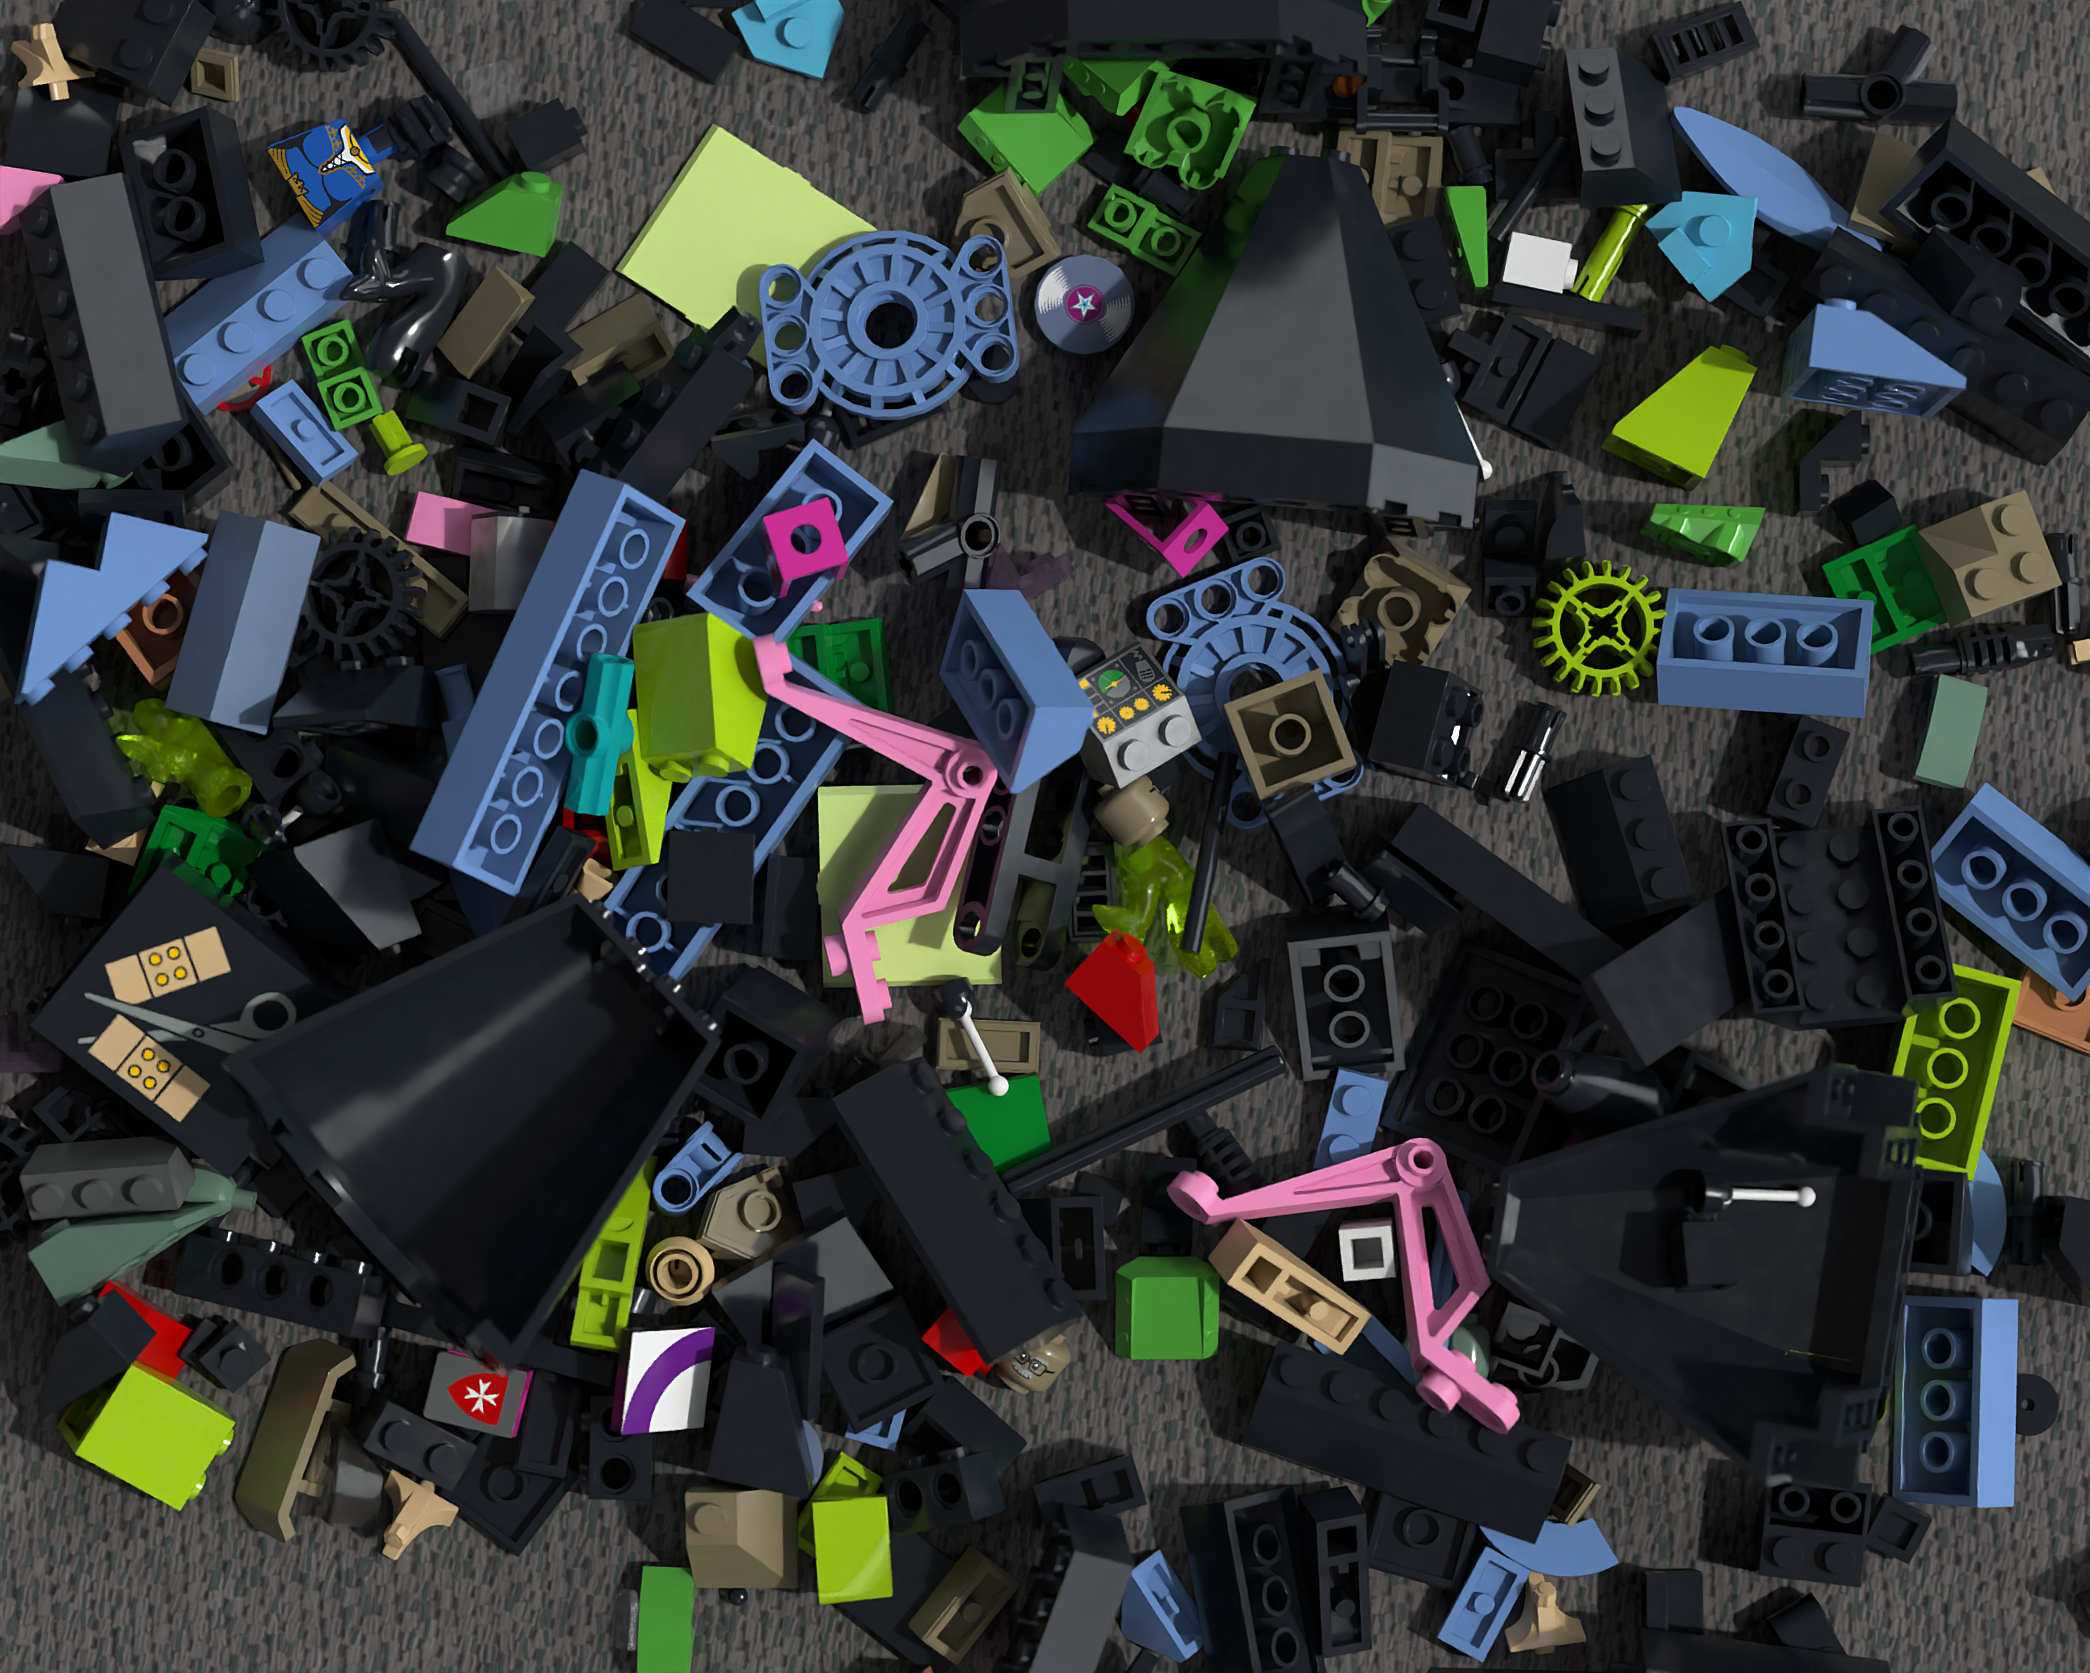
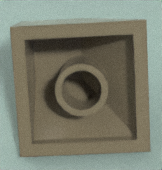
M695 1484L685 1492L686 1547L695 1588L799 1587L798 1497L742 1484Z

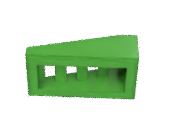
M1483 186L1445 187L1442 193V203L1468 288L1471 290L1472 295H1483L1488 286L1486 189H1483Z

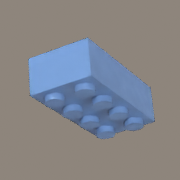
M813 438L686 593L683 607L693 615L710 612L751 640L752 638L772 633L775 643L786 642L835 580L831 568L791 580L787 596L778 599L758 541L762 517L828 497L850 563L888 516L894 501ZM799 526L791 533V544L801 554L814 553L821 545L818 531L811 526Z

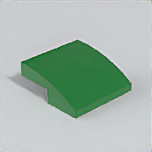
M1915 524L1822 565L1836 598L1874 600L1871 655L1948 621L1915 535L1918 531Z
M874 618L832 625L822 623L796 628L786 641L788 651L794 653L868 707L895 716L884 619Z
M164 805L127 893L131 894L164 852L170 848L238 902L239 900L236 897L242 894L249 877L245 865L255 862L261 850L255 839L251 840L245 835L241 824L197 810Z
M1037 1072L1005 1078L1008 1081L1009 1087L1002 1096H995L989 1091V1081L944 1089L954 1106L965 1116L967 1127L980 1148L991 1158L994 1170L1002 1183L1004 1171L1052 1149Z

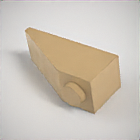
M1239 1217L1208 1257L1227 1284L1341 1356L1373 1316L1369 1310L1277 1241Z

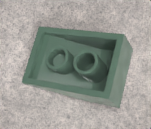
M218 1203L181 1205L177 1210L76 1217L70 1222L68 1219H65L44 1231L40 1235L44 1243L29 1252L28 1255L59 1307L102 1290L110 1280L121 1279L188 1235V1233L193 1232L222 1213L223 1210Z

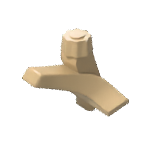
M42 23L31 26L32 44L26 40L12 43L10 50L23 61L27 68V74L18 82V86L48 84L51 101L69 98L67 80L95 76L94 72L84 70L64 59L56 39L53 24Z
M392 1469L384 1489L391 1497L393 1503V1520L384 1533L386 1544L382 1554L392 1560H397L408 1544L421 1531L435 1525L450 1527L459 1508L436 1495L439 1491L438 1485L424 1478L417 1484Z
M1531 1571L1525 1582V1602L1522 1615L1514 1625L1504 1630L1510 1652L1534 1649L1536 1654H1547L1554 1652L1555 1646L1586 1642V1636L1580 1619L1567 1616L1556 1605V1587L1551 1582H1545L1543 1574Z

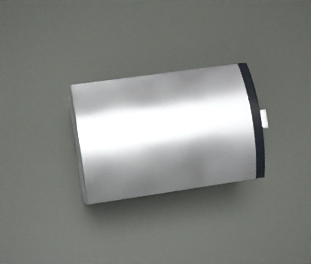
M519 506V509H497L496 512L472 515L468 612L515 616L554 530V516L530 513V507Z

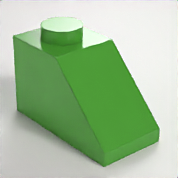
M539 172L514 173L469 201L463 207L458 208L447 225L446 235L545 257L555 241L564 184L551 182L549 176Z

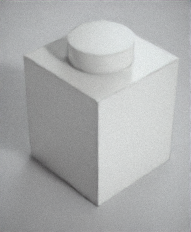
M1512 232L1507 243L1500 282L1561 295L1563 289L1572 290L1578 266V260L1569 259L1572 244Z
M1394 1216L1342 1221L1339 1228L1344 1281L1396 1277L1399 1265Z

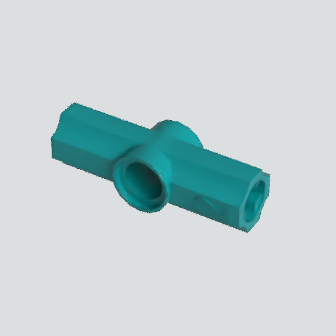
M603 652L590 654L581 711L573 714L565 727L566 745L573 756L564 803L565 808L574 812L595 816L608 815L618 756L627 753L634 740L633 724L626 714L635 667L634 660Z

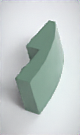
M1939 674L1933 681L1927 723L1918 737L1912 779L1959 793L1964 789L1979 736L1988 687L1944 674Z

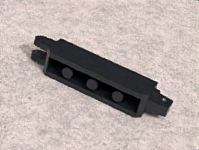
M733 305L710 329L698 323L688 337L679 342L672 358L659 375L647 384L643 396L627 417L619 421L611 438L599 454L587 463L584 470L626 483L648 498L661 504L755 382L753 369L746 360V357L763 329L757 318L742 308Z

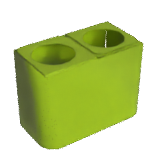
M886 1494L812 1496L819 1604L892 1596L893 1583Z

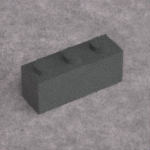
M172 1135L38 1145L19 1175L32 1221L177 1210L182 1205L196 1180L189 1149Z

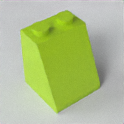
M1721 345L1720 349L1710 346L1620 420L1607 435L1601 448L1692 492L1705 478L1756 373L1757 367L1748 364L1749 356L1734 347Z
M710 612L634 625L632 637L641 759L659 769L660 775L663 778L678 783H686L690 781V778L702 776L725 777L729 772L751 769L769 693L765 692L752 640Z
M135 1360L128 1368L73 1400L58 1423L57 1428L75 1454L180 1511L187 1499L193 1500L201 1491L206 1480V1473L204 1472L214 1456H221L230 1445L234 1435L232 1428L235 1421L226 1410L182 1382Z

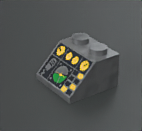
M1135 641L1075 676L1094 706L1092 725L1086 730L1081 749L1079 750L1089 778L1121 789L1202 740L1186 696L1142 642Z

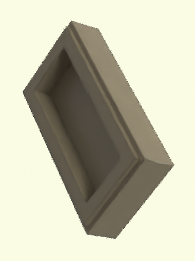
M938 1018L936 1069L985 1071L961 1021ZM971 1019L997 1072H1037L1038 1074L1040 1022Z

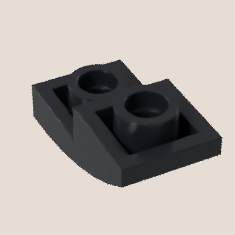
M1207 500L1209 505L1229 528L1222 536V539L1234 567L1282 549L1266 505Z

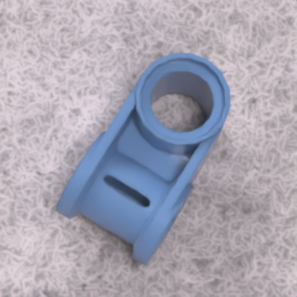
M706 1121L676 1153L677 1155L658 1174L654 1181L652 1190L653 1204L659 1212L666 1216L679 1217L687 1214L712 1188H716L745 1157L740 1150L733 1152L712 1132L714 1126L709 1121ZM670 1179L682 1180L689 1187L690 1196L682 1204H670L662 1197L661 1186Z

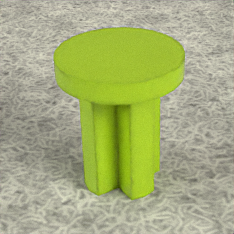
M390 410L384 415L379 414L372 419L373 423L369 425V428L388 459L384 464V469L388 475L400 474L426 457L428 452L425 446L413 443L394 410Z

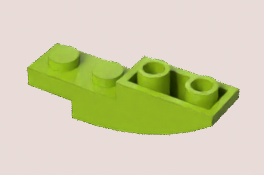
M656 1156L648 1158L584 1259L570 1340L571 1345L618 1353L620 1351L621 1333L623 1328H627L637 1268L642 1252L658 1157Z

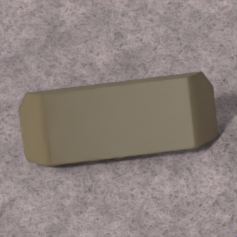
M326 1339L304 1341L294 1345L286 1352L235 1494L237 1505L247 1520L257 1530L282 1543H286L296 1534L289 1513L297 1491L321 1497L325 1487L323 1480L346 1416L350 1417L352 1411V1403L331 1395L337 1379L356 1366L354 1353Z

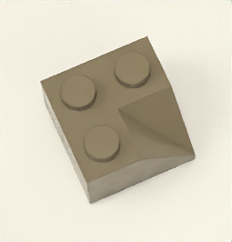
M2026 490L1980 505L1915 533L1950 628L2035 598L2062 585Z
M1320 668L1228 702L1222 707L1223 716L1257 805L1279 798L1307 782L1313 785L1348 772L1357 765Z

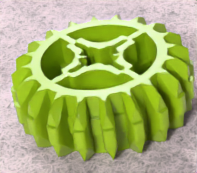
M1609 560L1602 561L1599 567V576H1594L1593 567L1589 561L1583 562L1580 565V580L1569 568L1564 570L1561 576L1567 587L1566 589L1553 581L1546 586L1547 592L1555 599V602L1542 598L1536 602L1535 607L1539 611L1548 614V618L1539 617L1531 621V628L1543 630L1547 633V636L1534 639L1532 642L1533 648L1542 649L1549 646L1551 650L1550 654H1547L1540 660V665L1545 668L1557 661L1561 668L1554 674L1553 681L1560 683L1568 673L1573 675L1575 678L1570 685V692L1574 694L1580 691L1584 681L1590 682L1589 694L1591 698H1598L1600 696L1602 683L1607 684L1611 697L1620 695L1621 686L1619 679L1621 678L1631 690L1636 689L1640 684L1634 672L1635 669L1646 677H1650L1655 672L1652 664L1645 658L1647 656L1657 660L1659 647L1652 643L1653 640L1660 641L1662 628H1654V623L1663 621L1664 616L1667 615L1664 609L1653 612L1650 609V605L1661 598L1659 591H1653L1646 597L1640 593V590L1648 582L1646 576H1640L1631 585L1626 582L1630 575L1631 567L1623 565L1617 577H1611L1612 566ZM1591 589L1609 590L1620 595L1609 607L1603 609L1594 608L1586 601L1582 603L1575 597L1576 594ZM1631 605L1637 613L1641 627V637L1637 650L1629 644L1630 639L1626 637L1621 628V619ZM1563 608L1572 615L1571 619L1578 625L1580 630V639L1570 653L1566 650L1560 635V617ZM1615 610L1617 614L1609 622L1611 627L1607 630L1608 632H1613L1611 640L1606 636H1602L1598 640L1595 639L1585 648L1584 644L1591 637L1589 632L1594 628L1588 626L1589 620L1591 619L1598 623L1603 618L1606 619ZM1598 649L1606 650L1614 656L1618 655L1627 662L1620 667L1608 670L1593 669L1581 664L1592 651Z

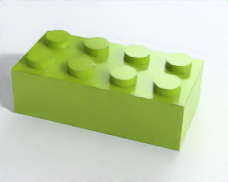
M1953 964L1958 998L1896 1022L1883 1073L1919 1079V1092L1915 1112L1920 1113L1922 1144L1920 1150L1917 1151L1916 1164L1923 1165V1169L1967 1172L1968 1181L1973 1182L2022 981Z

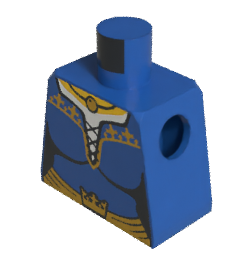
M342 118L267 147V150L315 230L325 238L385 187L373 165L398 151V148L383 124L356 139L348 124Z

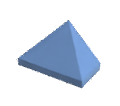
M1158 1550L1133 1569L1122 1598L1121 1633L1124 1638L1181 1663L1204 1646L1198 1609L1161 1551Z

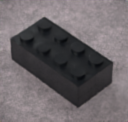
M1062 1503L1056 1521L1049 1520L1045 1527L1042 1538V1550L1044 1553L1039 1566L1033 1565L1028 1573L1025 1584L1026 1602L1023 1610H1016L1012 1616L1008 1631V1639L1011 1641L1005 1656L999 1655L997 1657L992 1673L1095 1672L1133 1572L1134 1563L1121 1518Z

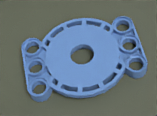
M903 230L876 231L854 237L831 250L813 268L807 280L796 268L788 264H776L769 267L763 272L759 280V297L770 389L776 402L783 409L790 412H800L808 409L815 402L819 392H821L830 402L852 414L875 420H902L927 413L949 400L966 383L973 370L982 379L990 383H1001L1015 375L1019 367V350L1008 262L1002 245L992 236L976 235L971 237L963 244L958 256H956L949 248L924 235ZM895 241L894 244H877L874 246L863 248V246H867L877 242ZM908 243L925 246L936 253L931 256L920 249L909 247ZM980 248L994 250L998 255L995 267L987 272L973 270L969 265V260L974 251ZM854 251V253L841 259L830 271L828 270L838 259ZM948 261L953 265L950 271L944 267ZM780 277H789L794 279L797 284L794 296L784 302L772 299L769 295L772 282ZM818 280H820L821 283L815 291L814 287L817 284ZM988 296L999 298L1004 304L1001 316L993 321L979 319L975 314V308L982 298ZM887 302L899 303L907 307L914 318V329L910 338L901 346L895 348H881L873 344L865 331L866 320L870 312L878 305ZM787 325H794L802 331L800 344L792 350H782L775 344L777 332ZM993 345H1001L1010 353L1007 365L999 370H989L981 363L983 352ZM961 356L966 360L962 370L956 366ZM792 374H800L808 381L806 393L798 399H787L783 397L780 391L783 380ZM828 375L834 380L830 389L824 384ZM948 376L953 379L940 393L927 400L925 399L924 394L936 388ZM845 391H848L859 398L870 400L871 408L853 404L842 398V395ZM910 399H915L916 405L901 409H883L884 403L903 402Z
M1260 557L1168 593L1153 601L1147 611L1146 625L1152 637L1160 642L1172 644L1165 656L1162 668L1167 674L1169 673L1170 666L1180 669L1176 685L1186 696L1202 739L1181 753L1196 772L1212 781L1214 772L1201 765L1188 751L1196 746L1207 758L1214 762H1217L1218 752H1229L1238 755L1222 713L1223 705L1230 702V686L1238 675L1249 670L1263 671L1270 675L1276 684L1320 668L1333 700V690L1340 689L1337 681L1338 678H1332L1328 662L1321 650L1326 646L1329 648L1337 663L1339 675L1347 672L1344 657L1332 636L1313 617L1292 605L1277 601L1285 588L1286 577L1281 565L1271 558ZM1256 568H1269L1277 577V587L1268 595L1256 594L1249 587L1248 576ZM1209 587H1222L1228 592L1231 602L1225 612L1211 614L1203 608L1201 595ZM1162 606H1175L1183 614V625L1175 633H1163L1154 623V614ZM1271 609L1283 612L1280 619L1268 616L1267 614ZM1292 616L1309 625L1320 638L1313 641L1303 630L1291 624ZM1180 646L1190 647L1185 658L1176 656ZM1342 696V708L1339 718L1344 729L1349 712ZM1353 748L1351 750L1357 765L1355 766L1354 776L1349 781L1337 783L1329 778L1311 785L1320 801L1350 790L1361 779L1364 770L1363 761L1359 753ZM1238 755L1236 771L1242 773L1237 780L1233 781L1226 819L1236 829L1246 831L1269 823L1263 807L1276 799L1260 804V814L1252 821H1241L1234 816L1231 808L1234 797L1245 792L1253 794Z

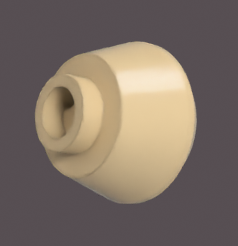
M675 1236L662 1240L651 1250L646 1260L645 1274L651 1290L655 1291L657 1297L669 1304L684 1306L699 1301L708 1293L714 1281L715 1269L713 1260L704 1246L691 1238Z

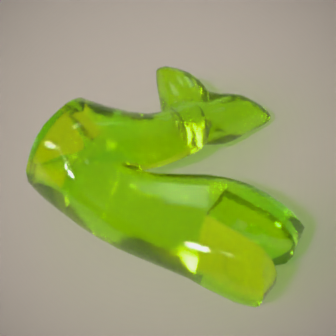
M149 698L137 702L133 710V722L142 735L116 737V743L121 750L130 758L146 764L149 776L156 782L165 783L171 773L176 776L190 790L201 809L210 817H224L239 810L250 795L252 778L232 763L200 718L164 708L167 699L161 701L160 699Z
M1162 835L1157 836L1141 847L1117 867L1125 888L1127 907L1100 904L1092 906L1095 919L1105 931L1111 933L1117 928L1122 934L1128 933L1144 944L1145 932L1150 928L1154 920L1160 897L1164 905L1170 945L1180 963L1199 980L1214 973L1217 969V962L1227 963L1239 953L1236 940L1220 917L1211 899L1200 954L1194 955L1180 951L1195 871L1179 851Z

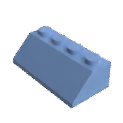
M300 211L261 241L265 262L220 278H214L164 318L177 375L197 408L205 416L265 367L272 364L297 344L302 336L308 335L349 302L341 301L339 293L343 285L354 275Z
M1668 588L1665 607L1667 615L1664 616L1656 664L1658 705L1864 718L1869 683L1874 600Z
M963 589L939 675L1010 793H1020L1081 749L1086 730L1091 727L1093 722L1094 706L1020 590Z
M1985 782L1931 849L1939 897L2075 1002L2090 984V863Z
M1906 1295L1895 1368L1893 1497L1903 1502L1976 1508L2014 1507L2018 1299Z

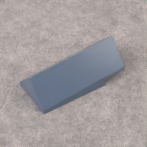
M220 510L164 708L266 735L279 685H282L321 536L268 520Z

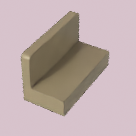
M637 293L568 333L584 349L570 371L579 386L620 361L624 362L635 381L638 382L664 367L675 351L661 323L642 293Z

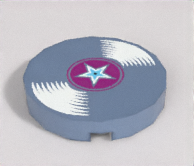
M1084 254L1065 258L1049 268L1038 284L1034 309L1037 324L1050 344L1065 354L1089 357L1104 353L1108 349L1110 350L1120 344L1131 328L1135 311V300L1132 285L1120 268L1105 258Z

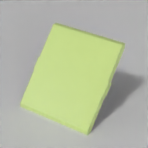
M712 124L616 268V271L685 315V319L694 324V327L699 323L710 329L733 305L751 313L763 327L759 297V280L763 272L776 264H788L796 268L807 280L813 268L831 250L854 237L878 230L813 188L811 183L805 180L801 174L795 173L787 167L782 168L729 132ZM873 244L863 246V248L873 246ZM854 251L838 259L828 270L830 271L841 259L854 253ZM789 277L777 278L770 286L769 295L776 301H787L794 296L797 284L794 279ZM818 280L817 284L814 287L815 291L821 283L820 280ZM794 325L782 327L775 336L776 346L782 350L795 349L802 340V331ZM762 329L747 356L768 369L764 332Z
M923 785L818 787L820 871H818L816 891L818 893V904H821L822 937L842 932L837 911ZM945 803L887 891L891 892L925 882L955 809L954 805ZM973 838L945 910L864 930L865 932L874 930L880 951L881 960L872 962L876 980L885 978L887 986L944 985L955 979L968 977L971 985L1002 984L1001 946L992 955L983 957L958 949L953 938L954 920ZM980 921L978 922V924H977V926H976L975 936L977 935V933H978V931H979ZM822 938L824 988L855 987L851 972L832 977Z

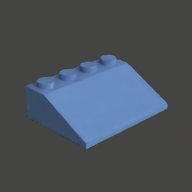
M1826 299L1825 304H1817L1787 338L1779 398L1930 419L1965 389L1966 378L1872 313L1856 310L1855 302L1842 299Z

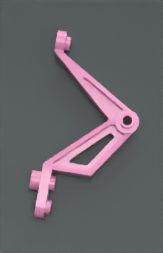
M772 633L752 638L765 692L928 778L837 911L842 932L822 937L832 977L850 972L852 974L864 1025L885 1020L883 1010L892 1008L886 979L876 980L872 962L881 960L874 930L866 932L864 930L945 910L988 796L996 782L997 770L979 741L966 739L784 681L783 674L792 672L786 642L775 643ZM974 766L970 771L963 772L967 767ZM945 803L954 805L955 809L925 882L891 892L887 891Z
M1414 1138L1397 1146L1225 1200L1220 1199L1216 1194L1219 1191L1216 1183L1200 1171H1194L1193 1174L1181 1171L1167 1187V1192L1174 1203L1189 1216L1202 1221L1204 1224L1236 1221L1238 1217L1246 1220L1392 1202L1394 1206L1411 1365L1414 1370L1423 1376L1416 1386L1418 1394L1430 1406L1443 1413H1449L1457 1403L1483 1425L1500 1434H1506L1520 1417L1519 1410L1515 1406L1518 1402L1517 1398L1510 1390L1499 1383L1490 1384L1475 1372V1364L1466 1355L1457 1350H1451L1450 1352L1443 1346L1480 1300L1491 1282L1448 1169L1446 1156L1435 1142L1425 1138ZM1424 1207H1432L1459 1284L1457 1290L1440 1310H1435L1433 1305L1421 1210Z

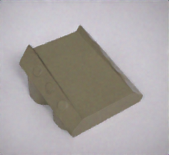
M1385 536L1329 626L1340 634L1342 626L1347 625L1350 630L1349 625L1353 623L1358 625L1359 619L1364 617L1368 622V617L1374 615L1384 630L1386 638L1385 659L1389 665L1392 666L1395 659L1424 666L1472 589L1462 578L1453 575L1405 545L1401 540Z

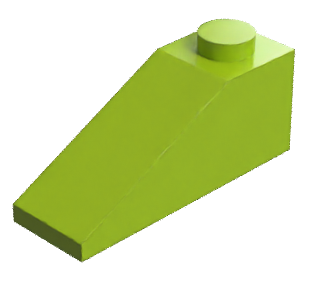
M638 709L626 711L633 724L634 740L627 753L618 756L609 813L605 815L613 871L659 862L672 781L663 778L660 775L659 769L641 759Z

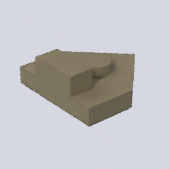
M1010 166L966 189L950 250L956 256H958L963 244L971 237L976 235L992 236L1000 242L1004 249L1008 262L1009 278L1017 280L1056 259L1061 253L1048 230L1051 223L1026 182L1020 184ZM980 248L972 253L969 264L991 270L997 263L998 255L990 248Z
M777 1165L709 1195L695 1242L710 1248L711 1257L739 1269L805 1231L798 1212L794 1214L782 1185L785 1183Z

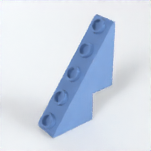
M111 512L102 525L94 570L48 559L39 574L14 704H20L24 700L31 706L36 704L55 687L50 678L60 669L65 667L69 673H72L94 653L88 647L102 634L108 640H111L132 621L127 613L140 601L148 608L171 588L165 580L179 569L186 576L208 556L202 549L207 542L208 534Z

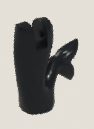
M374 237L367 243L361 254L359 274L350 278L343 285L339 293V299L341 301H371L377 298L395 299L415 293V297L379 327L367 351L365 360L366 370L379 378L389 375V380L394 386L404 390L411 389L417 382L429 356L456 311L469 269V263L466 260L441 247L418 242L412 252L397 267L390 269L377 238Z

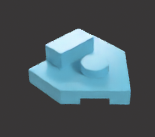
M754 0L752 3L731 13L755 61L773 67L778 66L821 82L824 81L835 41L845 16L839 0Z
M1683 191L1681 202H1670L1645 223L1647 228L1660 242L1657 245L1687 282L1695 285L1708 303L1716 299L1751 270L1752 241L1758 197Z

